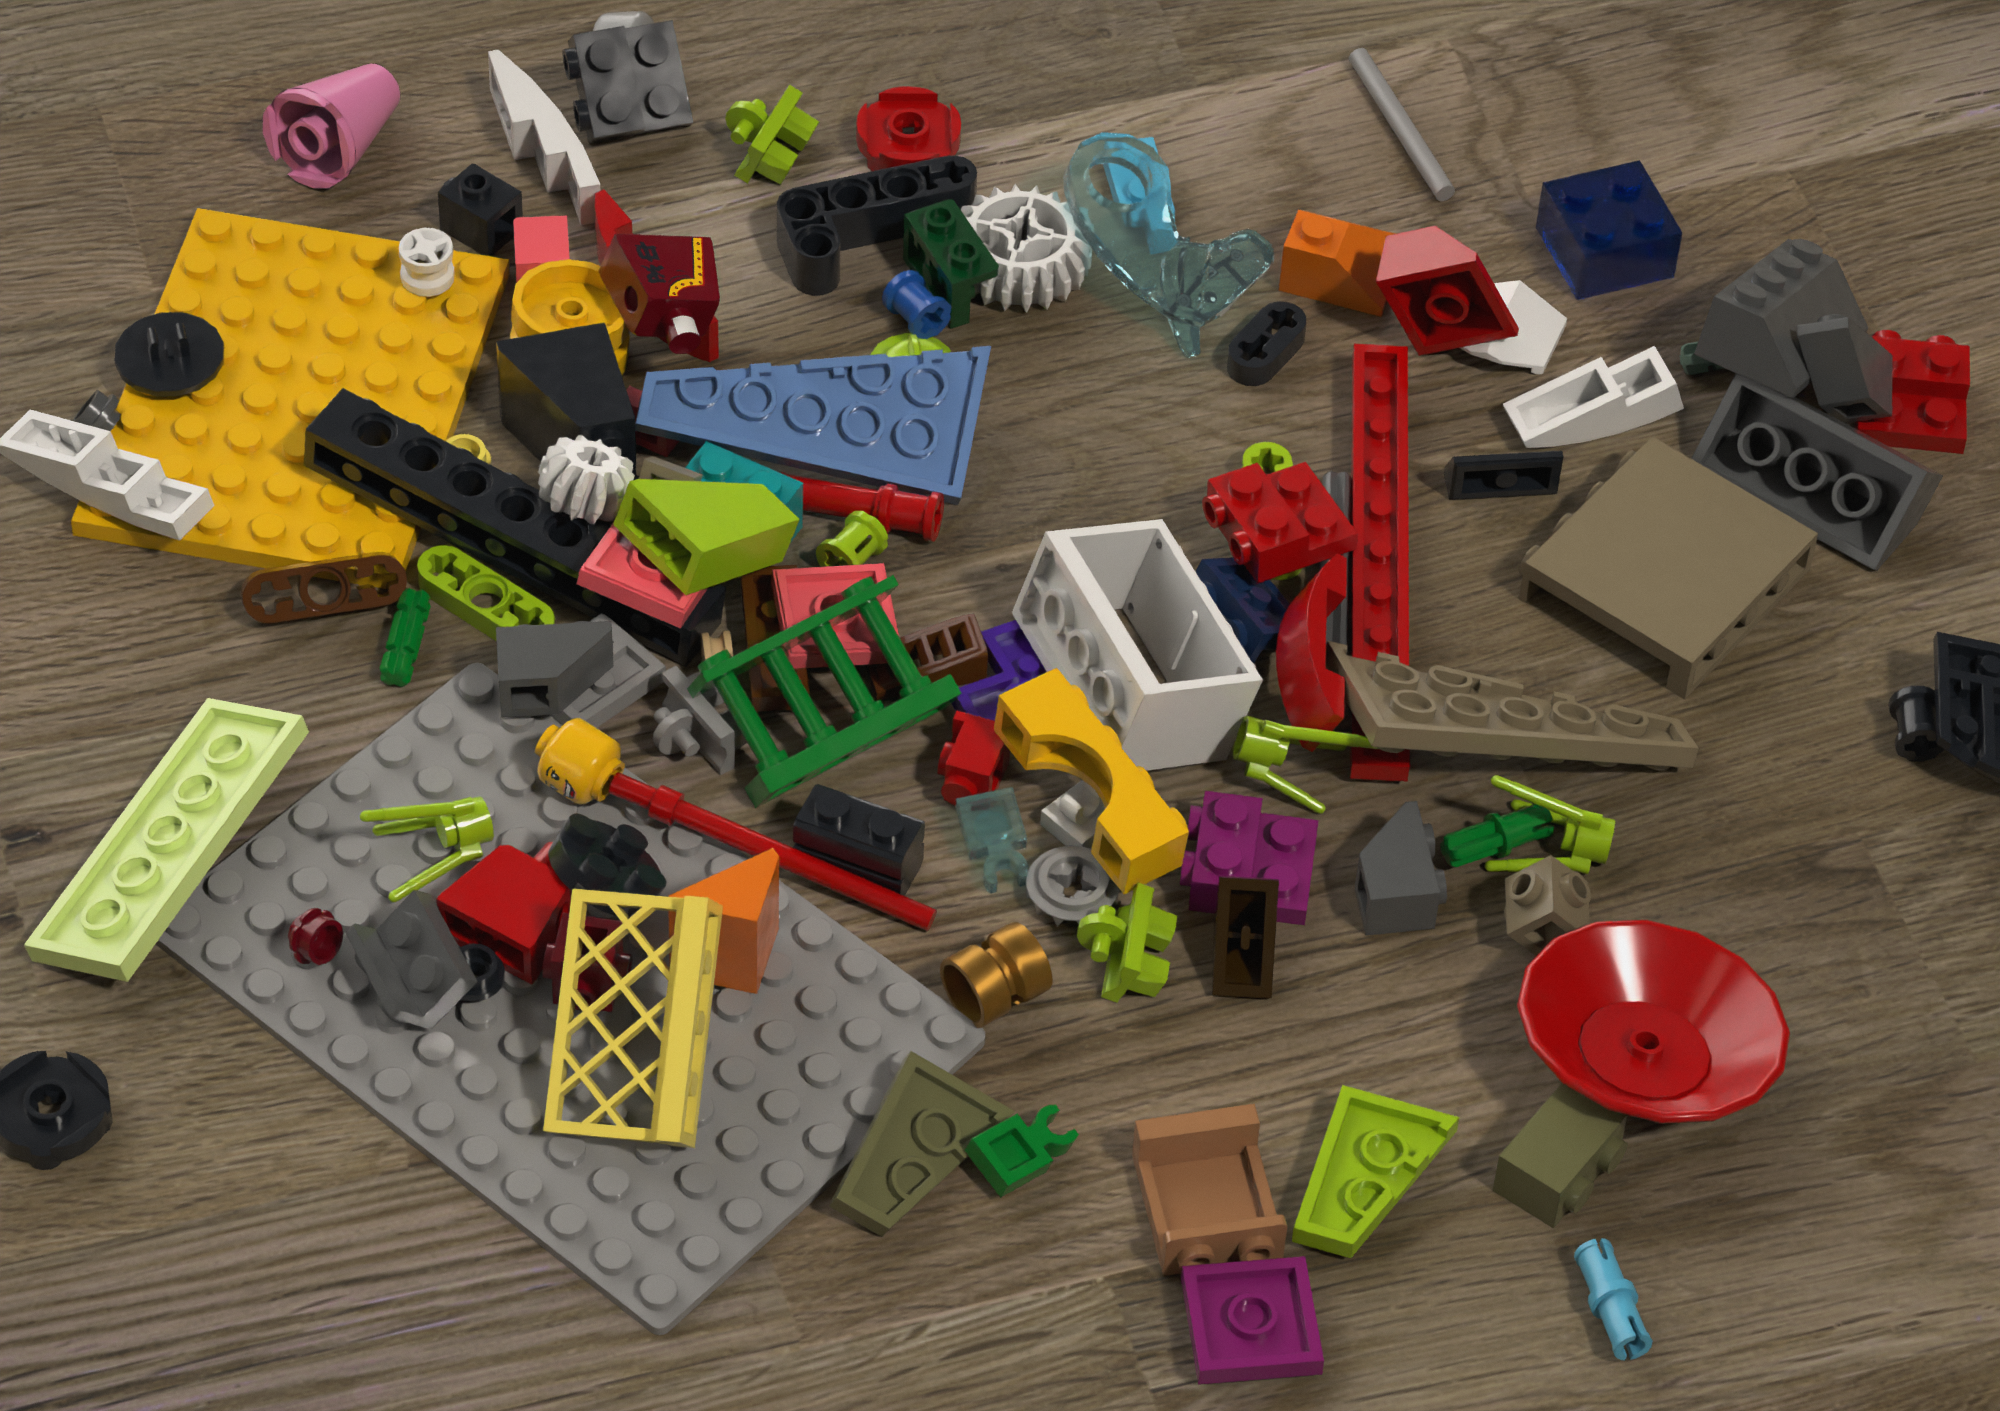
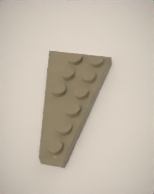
M1327 641L1326 668L1345 677V701L1371 746L1386 752L1399 753L1405 749L1427 750L1442 756L1473 753L1484 754L1498 760H1507L1512 756L1534 757L1549 763L1580 760L1590 761L1604 767H1613L1618 763L1641 764L1655 770H1667L1670 766L1693 768L1697 756L1698 746L1681 721L1676 718L1613 704L1607 706L1604 713L1597 712L1583 704L1577 703L1573 695L1554 691L1551 701L1522 695L1523 684L1439 665L1431 667L1428 673L1415 671L1408 665L1399 663V656L1378 652L1374 662L1347 656V645L1332 641Z

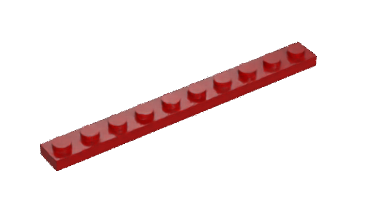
M1354 343L1352 353L1351 524L1358 533L1357 549L1351 551V656L1375 662L1378 652L1399 656V663L1409 666L1408 346ZM1350 709V734L1366 736ZM1350 747V779L1408 782L1410 749H1405L1399 753H1390L1380 749Z

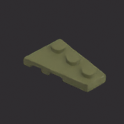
M910 1051L903 1059L829 1207L882 1237L968 1157L964 1150L973 1137L1010 1118L1015 1111Z

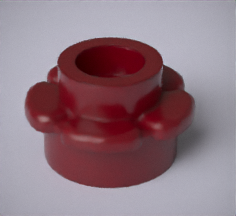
M311 908L296 917L288 932L289 948L294 952V959L301 964H310L312 962L317 965H323L330 962L339 952L343 942L344 933L342 925L334 920V916L330 911L319 908Z

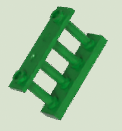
M894 575L876 584L871 576L864 578L841 593L844 598L843 601L734 656H731L726 649L709 657L697 666L701 673L687 688L691 697L695 698L716 687L759 762L755 766L758 775L744 788L755 808L945 710L962 694L951 674L933 683L928 675L921 676L880 603L899 585ZM857 614H860L902 687L898 692L902 699L887 707H884L881 700L874 701L832 628ZM810 638L813 639L855 712L851 716L854 724L839 732L836 731L833 725H826L785 654V651ZM763 662L807 737L803 741L806 749L791 757L788 756L785 749L778 750L736 677Z

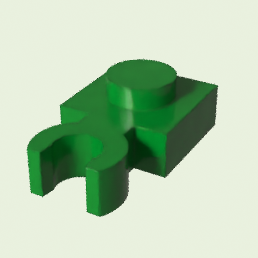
M1047 1105L1041 1108L1029 1127L1017 1113L973 1137L964 1151L1000 1198L1046 1173L1054 1161L1051 1157H1058L1067 1153L1079 1134L1075 1129L1068 1131L1064 1135H1057L1047 1127L1053 1122L1060 1111L1057 1105Z

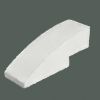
M1655 346L1609 368L1602 357L1503 403L1507 415L1526 448L1556 447L1588 442L1623 433L1684 409L1677 383Z

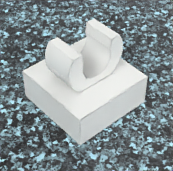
M1081 780L1041 810L1040 825L1065 846H1081L1092 849L1097 818L1105 810V807L1096 791L1089 784Z

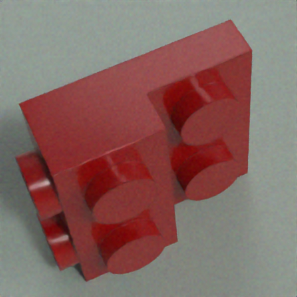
M1892 330L1875 332L1871 337L1893 355L1892 416L1854 422V428L1889 447L1963 454L1967 441L1966 399L1970 387V346L1958 345L1952 338L1945 335H1936L1928 338L1926 341L1902 339L1897 332Z
M1306 461L1267 475L1257 462L1208 479L1207 496L1202 500L1205 517L1212 528H1219L1228 541L1230 552L1236 563L1239 565L1244 564L1257 584L1330 559L1337 553L1341 555L1357 549V531Z

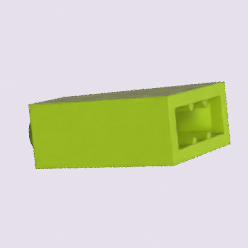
M635 479L629 481L613 525L685 595H689L782 562L800 519L764 484Z

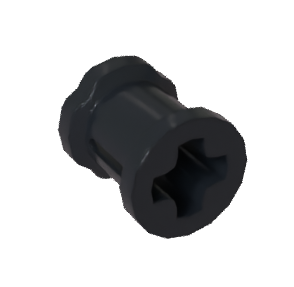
M1909 686L1895 692L1889 699L1888 707L1891 717L1898 723L1899 733L1896 735L1894 742L1897 754L1912 762H1923L1935 758L1945 750L1936 744L1935 690L1926 686Z

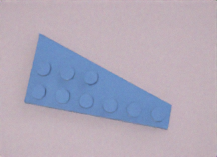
M991 346L972 347L971 351L943 353V349L922 351L921 355L897 357L876 354L801 360L799 364L771 366V363L750 364L749 368L715 370L713 367L647 372L636 416L635 431L698 446H703L707 441L738 455L880 487L881 485L886 486L888 483L898 486L899 491L925 496H930L933 491L941 492L944 495V502L958 505L962 497Z

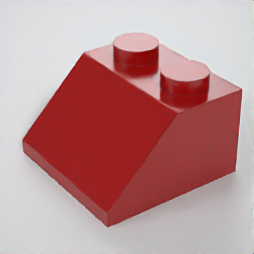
M1437 226L1386 236L1376 283L1419 356L1518 336L1519 327L1475 251Z

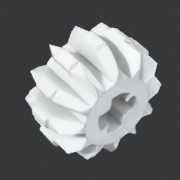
M578 435L575 441L567 437L559 438L556 445L549 446L546 456L542 457L538 471L540 474L538 481L540 485L539 497L551 503L552 511L565 512L570 515L571 520L582 518L590 524H595L597 519L613 522L629 481L634 480L635 475L632 473L633 462L621 456L620 448L607 447L602 444L601 439L596 442L589 441L583 435Z

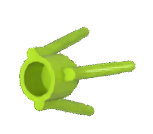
M1246 715L1237 732L1233 748V759L1247 763L1245 776L1264 781L1301 805L1308 807L1318 814H1322L1326 809L1323 803L1270 771L1269 767L1271 764L1280 767L1287 755L1289 743L1301 745L1299 740L1319 742L1320 744L1317 748L1344 751L1347 746L1378 748L1372 747L1366 736L1288 726Z
M1494 775L1491 778L1493 786L1529 801L1514 799L1511 802L1512 809L1519 810L1534 803L1550 810L1553 821L1550 823L1565 827L1561 849L1571 851V857L1555 858L1569 869L1588 874L1591 862L1606 864L1615 828L1614 819L1605 818L1603 814L1582 810L1499 775ZM1544 858L1489 860L1485 863V869L1489 872H1519Z
M481 796L467 797L452 802L364 810L360 813V820L363 822L396 820L375 825L372 832L376 836L436 827L443 847L454 846L458 850L391 891L388 895V899L391 902L401 900L413 890L421 889L464 862L482 858L483 852L480 844L491 842L494 837L492 819L488 807Z

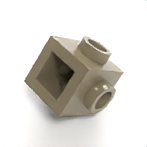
M1552 855L1505 878L1506 906L1504 908L1507 935L1535 956L1553 938L1590 924L1589 902L1591 900V892L1588 882L1580 873L1572 871Z

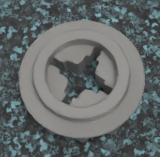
M1063 846L1043 853L1032 863L1026 878V898L1033 901L1037 915L1048 914L1052 916L1057 927L1064 920L1076 921L1079 925L1080 920L1086 915L1098 913L1100 906L1117 905L1120 889L1091 854L1092 849L1081 846ZM1078 875L1081 876L1082 890H1078L1074 897H1065L1064 888H1068L1072 882H1075Z

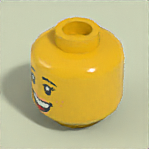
M573 718L564 723L560 728L552 724L542 734L535 747V754L540 756L538 763L539 779L564 797L580 805L586 804L593 799L599 802L603 801L609 795V787L613 777L617 772L623 774L625 763L620 760V744L612 737L580 718Z

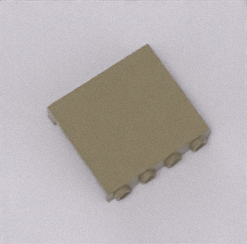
M1652 436L1637 452L1631 450L1622 458L1615 474L1606 483L1601 481L1596 483L1588 493L1584 504L1573 515L1566 513L1555 526L1552 536L1542 546L1534 545L1529 549L1519 567V573L1523 575L1519 599L1526 603L1540 588H1543L1670 665L1666 689L1685 700L1810 570L1818 533Z

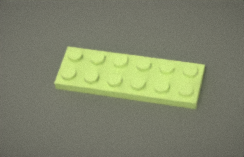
M207 698L26 941L24 946L33 962L128 982L309 733L302 715Z

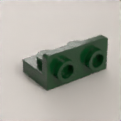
M948 199L904 214L903 260L910 270L917 271L925 279L926 289L933 296L943 297L951 305V318L947 324L950 329L970 323V302L975 297L974 284L997 277L999 265L954 200Z

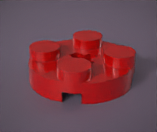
M912 86L890 88L879 93V100L871 104L868 108L866 102L860 108L856 122L857 146L860 152L867 158V167L871 171L943 156H953L958 152L961 143L960 114L951 103L949 109L946 105L938 102V94L929 89ZM903 128H914L915 134L902 133Z

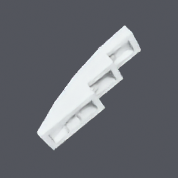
M499 50L488 51L490 91L514 160L535 157L547 193L568 189L580 225L595 223V193L601 191L600 182L582 143L561 111L532 78Z
M29 410L0 438V454L46 483L91 507L132 525L179 541L215 506L208 488L168 478L158 459L118 449L111 431Z

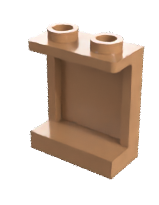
M1255 1104L1135 1121L1132 1158L1163 1276L1181 1274L1182 1266L1283 1258L1287 1223L1284 1215L1276 1214L1257 1145L1260 1121Z

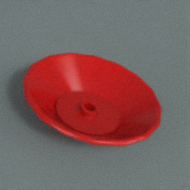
M1650 920L1596 921L1553 938L1525 967L1517 1009L1530 1048L1562 1084L1609 1111L1661 1124L1716 1121L1758 1103L1784 1073L1790 1031L1776 993L1742 957L1698 932Z

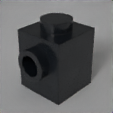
M474 163L456 177L448 179L440 191H438L441 231L485 256H493L514 238L513 220L523 217L522 191Z

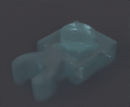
M1013 787L957 798L955 809L969 859L986 857L983 868V883L986 890L990 894L997 892L996 872L1002 869H1009L1015 873L1019 887L1026 886L1028 864L1023 855L1015 850L1026 848L1027 835Z

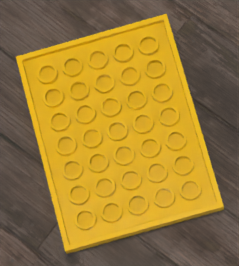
M197 208L155 314L160 312H183L201 317L217 329L224 342V364L214 380L200 390L182 396L156 397L136 391L126 383L116 408L121 417L111 430L118 449L158 459L166 477L208 488L215 506L179 541L132 525L79 500L71 519L73 536L265 569L371 552H386L393 555L406 572L421 527L305 467V431L338 392L344 388L362 398L374 401L381 408L409 423L422 426L427 432L444 441L454 436L510 275L509 259L453 250L452 263L455 277L451 287L440 295L431 297L418 296L404 288L401 281L400 241ZM383 564L374 565V574L372 576L357 579L354 576L355 567L344 569L350 583L371 584L376 588L386 589L387 582L396 580V573H388ZM319 572L313 576L339 581L338 577L330 572Z

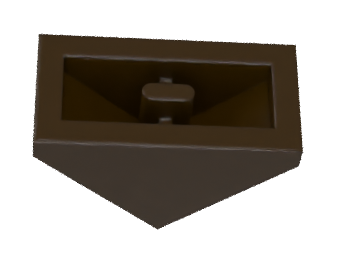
M1219 876L1213 933L1212 995L1272 998L1279 879Z

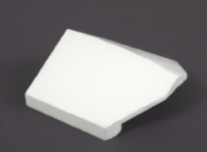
M1520 280L1494 283L1519 327L1518 336L1460 348L1471 355L1492 362L1532 368L1531 373L1543 374L1566 327L1567 318Z

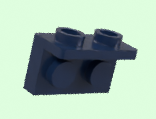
M1233 557L1202 559L1195 571L1207 587L1208 593L1221 614L1225 616L1231 625L1235 636L1248 657L1255 663L1262 650L1276 649L1280 624L1290 603L1270 579L1257 584L1245 565L1237 564Z

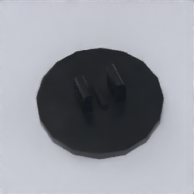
M160 312L141 318L124 330L115 344L114 361L122 380L136 391L156 397L182 396L200 390L215 379L224 364V342L217 329L201 317L183 312Z

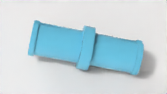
M1601 1238L1599 1242L1603 1251L1601 1254L1596 1239L1589 1240L1577 1248L1574 1258L1577 1265L1580 1266L1590 1291L1587 1302L1591 1312L1595 1317L1602 1320L1616 1358L1620 1360L1626 1359L1627 1354L1624 1345L1628 1350L1630 1360L1641 1357L1649 1351L1653 1341L1646 1331L1636 1307L1639 1297L1631 1281L1624 1279L1611 1242Z

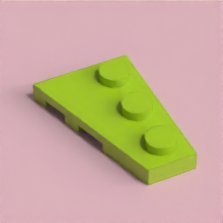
M1342 1085L1293 1228L1292 1242L1352 1258L1457 1132L1459 1117Z

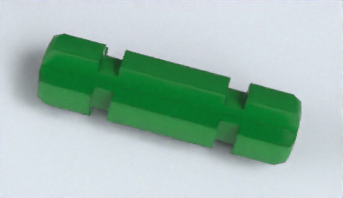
M406 588L399 597L397 603L399 611L394 614L385 646L388 651L383 654L379 668L381 672L380 679L388 686L395 684L399 687H404L411 681L414 667L411 665L417 659L425 630L423 623L427 621L431 608L429 603L430 595L423 589L416 591Z

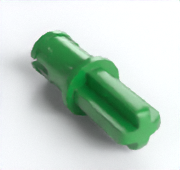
M1534 803L1528 807L1501 816L1498 813L1492 812L1487 814L1481 823L1446 834L1440 843V850L1447 864L1451 867H1459L1491 855L1504 858L1511 854V850L1515 847L1551 837L1554 832V826L1542 827L1541 824L1553 821L1550 810Z

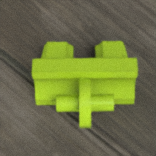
M789 85L770 116L765 112V103L759 99H754L752 102L737 101L729 108L725 120L732 132L730 135L732 141L740 145L745 141L752 142L748 149V154L734 176L748 184L755 171L776 183L782 184L796 161L798 154L775 141L776 138L782 139L802 152L819 124L818 120L796 107L803 94L801 91Z
M1138 882L1133 889L1132 901L1129 905L1119 907L1117 911L1112 906L1102 905L1099 907L1098 913L1086 915L1079 922L1077 930L1079 943L1091 951V958L1094 961H1107L1101 994L1102 998L1118 1003L1128 989L1155 997L1168 979L1170 962L1144 952L1145 946L1164 952L1172 940L1177 922V915L1151 905L1154 892L1153 887Z

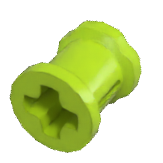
M853 511L845 518V527L833 539H826L817 546V561L821 567L862 565L872 555H879L888 547V534L884 526L875 517L870 516L864 511Z

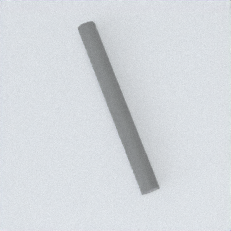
M1365 48L1354 50L1349 56V62L1436 199L1438 201L1448 200L1455 193V188L1368 51Z

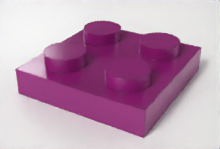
M1305 1256L1182 1266L1181 1284L1198 1385L1322 1375L1324 1357Z

